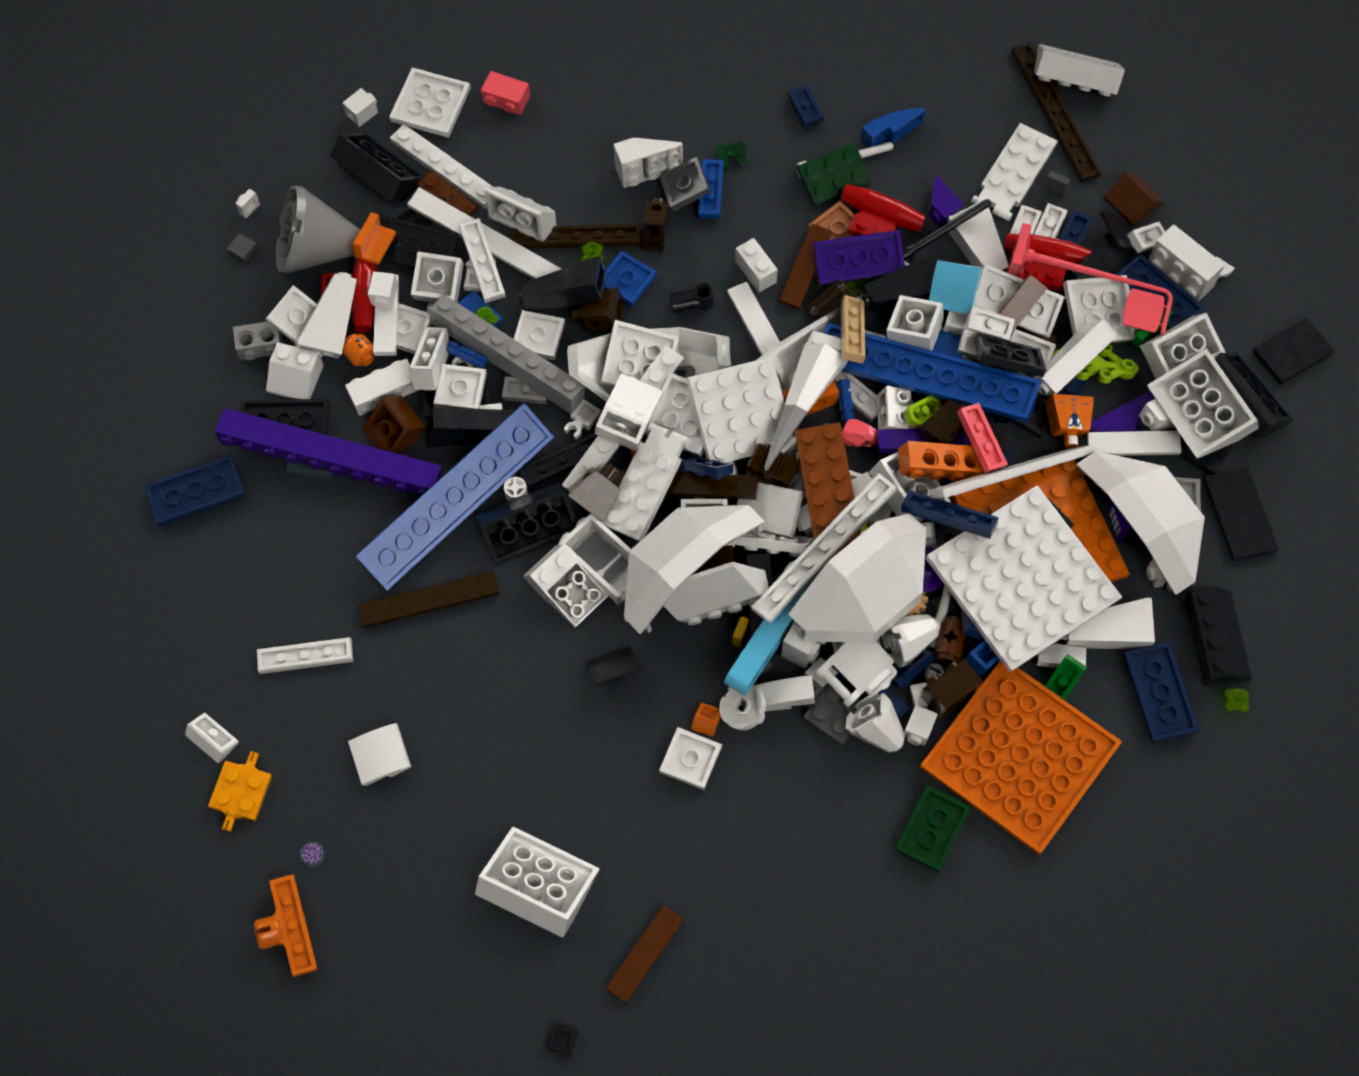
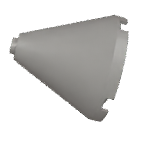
M296 185L291 186L287 192L279 225L282 226L280 238H277L276 243L277 269L279 272L292 273L354 256L353 242L361 229L305 188Z

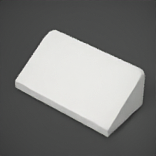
M203 713L187 724L186 737L217 763H220L239 742L206 713Z

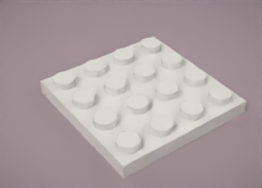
M773 357L686 378L705 454L709 460L731 462L752 456L758 443L762 445L772 444L785 405ZM793 434L785 445H787L793 439Z

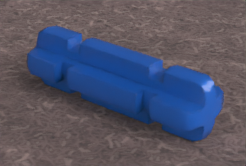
M450 341L446 349L449 354L457 355L458 358L471 364L476 363L475 366L484 368L488 363L487 356L481 353L477 354L476 351L463 345L459 346V343L455 341Z
M841 379L837 381V388L840 390L838 397L840 411L843 412L841 414V422L847 423L849 419H855L854 412H851L853 409L851 391H849L851 387L848 379Z

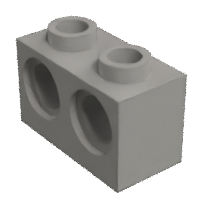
M267 321L233 327L235 350L240 360H253L264 356L271 357L277 342L283 344L282 333Z

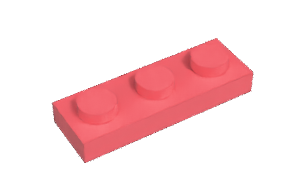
M973 404L958 410L959 419L985 474L1008 465L980 404Z

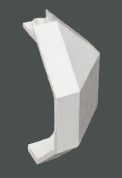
M683 327L651 329L679 337L676 352L684 357L679 366L692 365L696 369L695 375L731 366L730 342L727 336ZM611 333L570 345L567 350L569 375L606 402L614 387L602 385L600 382Z
M1097 451L1077 463V469L1083 476L1087 475L1110 497L1144 542L1167 581L1168 592L1173 591L1177 595L1190 585L1195 587L1205 517L1166 466Z
M749 505L677 508L629 551L624 611L625 622H629L639 634L644 630L650 633L652 631L651 621L673 592L723 546L753 529L759 534L765 528V521Z
M910 513L876 521L829 560L788 614L800 630H805L803 641L873 643L918 605L923 592L926 528Z

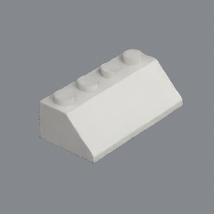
M1039 44L1034 72L1036 75H1039L1038 79L1050 82L1051 79L1059 80L1058 84L1070 87L1071 84L1079 85L1078 89L1089 92L1091 89L1099 90V94L1110 96L1111 93L1117 95L1125 70L1119 63Z

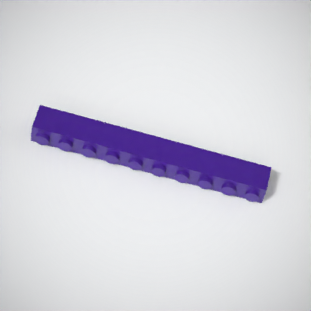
M223 408L214 431L218 441L225 446L235 445L248 452H262L270 458L277 456L293 464L299 462L306 464L312 469H326L334 475H348L357 481H371L376 486H390L396 491L403 493L406 491L412 492L419 497L443 475L442 466L226 408Z

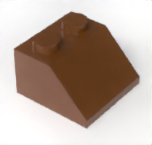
M401 395L383 397L362 430L377 449L400 454L415 444L427 427Z

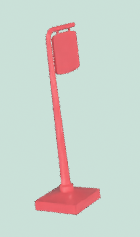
M1022 223L1010 261L1009 274L1017 277L1025 262L1031 263L1034 261L1163 292L1168 296L1167 306L1164 305V296L1132 288L1124 307L1123 325L1155 333L1160 325L1162 326L1160 333L1162 335L1165 334L1173 301L1169 290L1035 253L1034 250L1030 249L1031 225ZM1166 308L1163 323L1161 324L1163 309Z

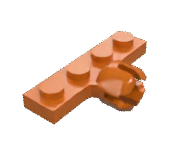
M294 874L269 880L276 913L254 922V932L258 946L261 949L277 945L284 946L292 978L317 971Z

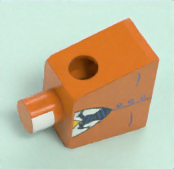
M1053 394L1044 401L1051 434L1053 436H1064L1066 448L1078 447V437H1082L1090 431L1093 397Z

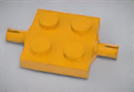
M250 751L246 764L224 762L208 805L209 808L221 811L226 815L221 827L222 830L231 832L235 819L245 818L256 822L272 778L270 773L255 768L259 753Z

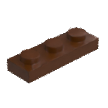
M432 170L416 183L417 188L420 187L470 217L477 212L475 204Z

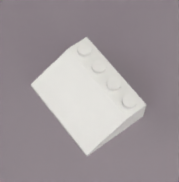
M1207 348L1147 385L1197 459L1237 442L1259 429L1258 420Z
M730 562L699 572L686 579L663 606L678 621L686 622L688 625L700 624L702 622L701 619L707 617L708 619L719 618L723 612H738L742 610L743 606H752L769 589L765 570L736 562Z
M512 827L479 875L475 895L563 938L574 921L600 868Z

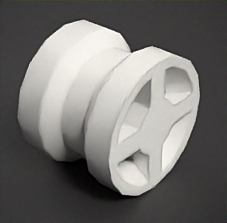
M511 477L506 480L504 492L508 502L528 494L526 483L522 478Z

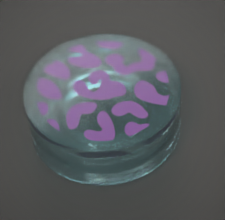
M315 841L304 844L300 850V858L308 867L321 865L326 856L323 846Z

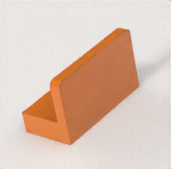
M370 213L353 242L354 257L376 265L380 264L396 235L395 230L380 226L379 214Z

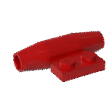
M846 184L840 198L841 201L859 211L855 214L848 228L847 234L852 236L895 231V227L920 232L926 218L925 215L906 203L872 189Z
M1007 233L1004 251L1013 254L1018 234ZM1031 234L1030 249L1034 250L1035 253L1078 265L1093 251L1065 240ZM1034 261L1031 263L1025 262L1020 271L1019 278L1025 280L1031 274L1045 285L1047 289L1061 292L1066 269Z
M356 258L351 278L357 279L351 305L354 330L358 333H369L373 328L375 306L371 305L368 292L373 271L377 272L376 264ZM335 273L322 274L321 296Z

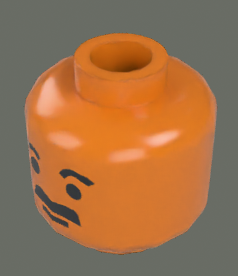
M352 334L344 341L343 354L354 366H368L374 360V345L365 335Z

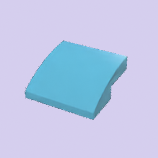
M938 260L929 301L943 303V310L969 314L975 304L982 267Z

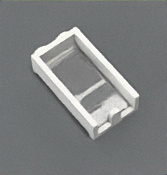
M591 513L589 516L581 518L574 530L570 533H565L558 544H564L605 593L619 606L626 598L628 559L631 548Z

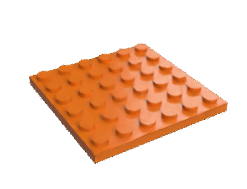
M1076 459L951 496L956 505L991 515L1038 485L1041 491L1074 524L1071 530L1111 582L1127 578L1130 574L1084 476L1077 469Z
M999 661L919 768L1040 856L1122 741L1020 668H1016L1009 673L1003 663Z

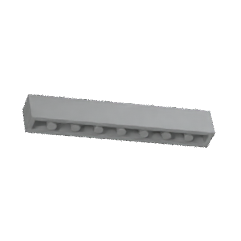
M443 294L430 307L432 325L437 328H447L449 336L476 351L477 354L481 353L487 356L489 362L568 413L572 414L582 400L585 399V386L575 378Z

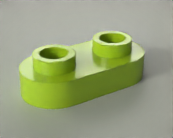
M928 396L905 409V420L911 427L917 428L940 409L942 405L937 398Z

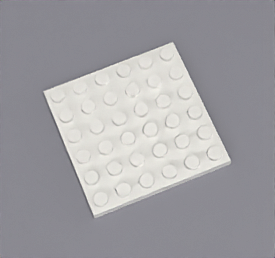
M1038 485L991 514L992 516L999 517L998 525L991 539L964 531L925 557L1009 673L1122 598Z

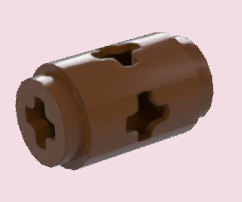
M947 616L945 621H942L933 655L936 659L934 662L944 668L954 661L961 662L963 648L967 639V634L963 633L962 618Z

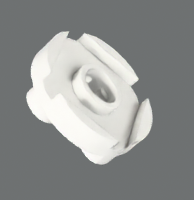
M753 685L745 696L730 687L727 689L729 692L725 697L722 696L719 707L720 715L724 722L730 727L745 731L764 721L766 699L760 688ZM742 701H745V703H747L746 709L744 711L739 710V706L742 705Z

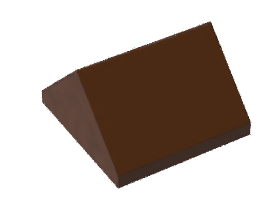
M1124 173L1104 196V199L1117 212L1125 216L1133 227L1165 203L1136 173Z

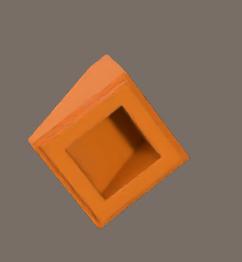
M701 702L693 719L692 730L713 737L721 718L720 709Z

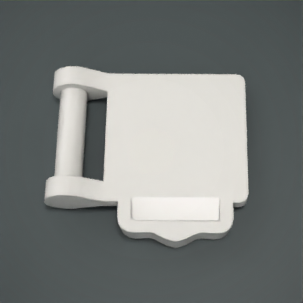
M876 641L873 643L846 642L815 674L819 678L822 676L845 700L843 703L849 707L864 691L870 695L888 688L891 680L896 676L897 670L892 666L894 660ZM832 665L856 689L852 694L828 670Z

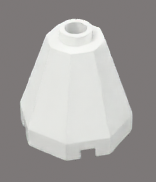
M928 614L904 616L881 636L882 643L885 649L890 647L892 653L889 655L894 660V663L902 668L912 662L939 636L940 625L936 618H932Z
M875 692L855 705L857 709L855 714L852 712L848 714L846 730L851 735L890 753L899 750L903 746L904 731L891 700L885 694L881 693V696Z

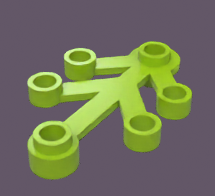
M1108 344L1076 377L1080 380H1087L1090 376L1099 373L1098 380L1101 383L1107 384L1117 377L1132 379L1138 373L1139 367L1130 359L1122 360L1112 352L1113 347ZM1056 350L1053 353L1052 358L1059 352V350Z

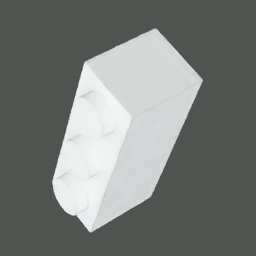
M425 327L409 368L414 389L436 390L442 364L446 363L449 355L446 349L449 344L447 328Z
M407 358L402 361H395L383 369L374 370L362 378H355L345 385L359 416L375 410L383 397L401 395L405 397L418 391L413 388L409 369L410 364Z

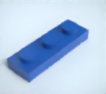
M703 159L702 169L711 193L699 198L698 216L699 218L720 219L724 160Z

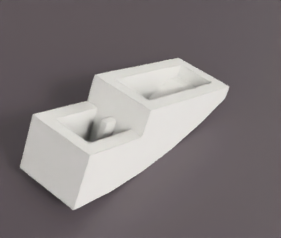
M812 675L755 685L763 691L765 696V711L791 709V706L815 704ZM743 701V707H744V710H745V709H746V706H747V703H745V701Z

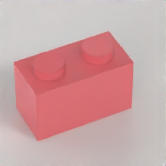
M490 71L481 88L482 101L490 107L495 106L504 109L508 113L521 115L530 98L529 83Z

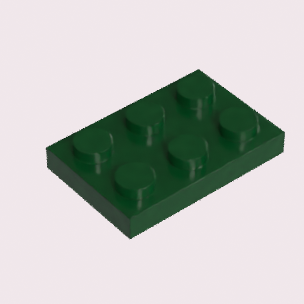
M855 142L796 167L812 206L841 195L846 184L860 187L871 182Z
M927 785L895 851L939 873L971 807Z

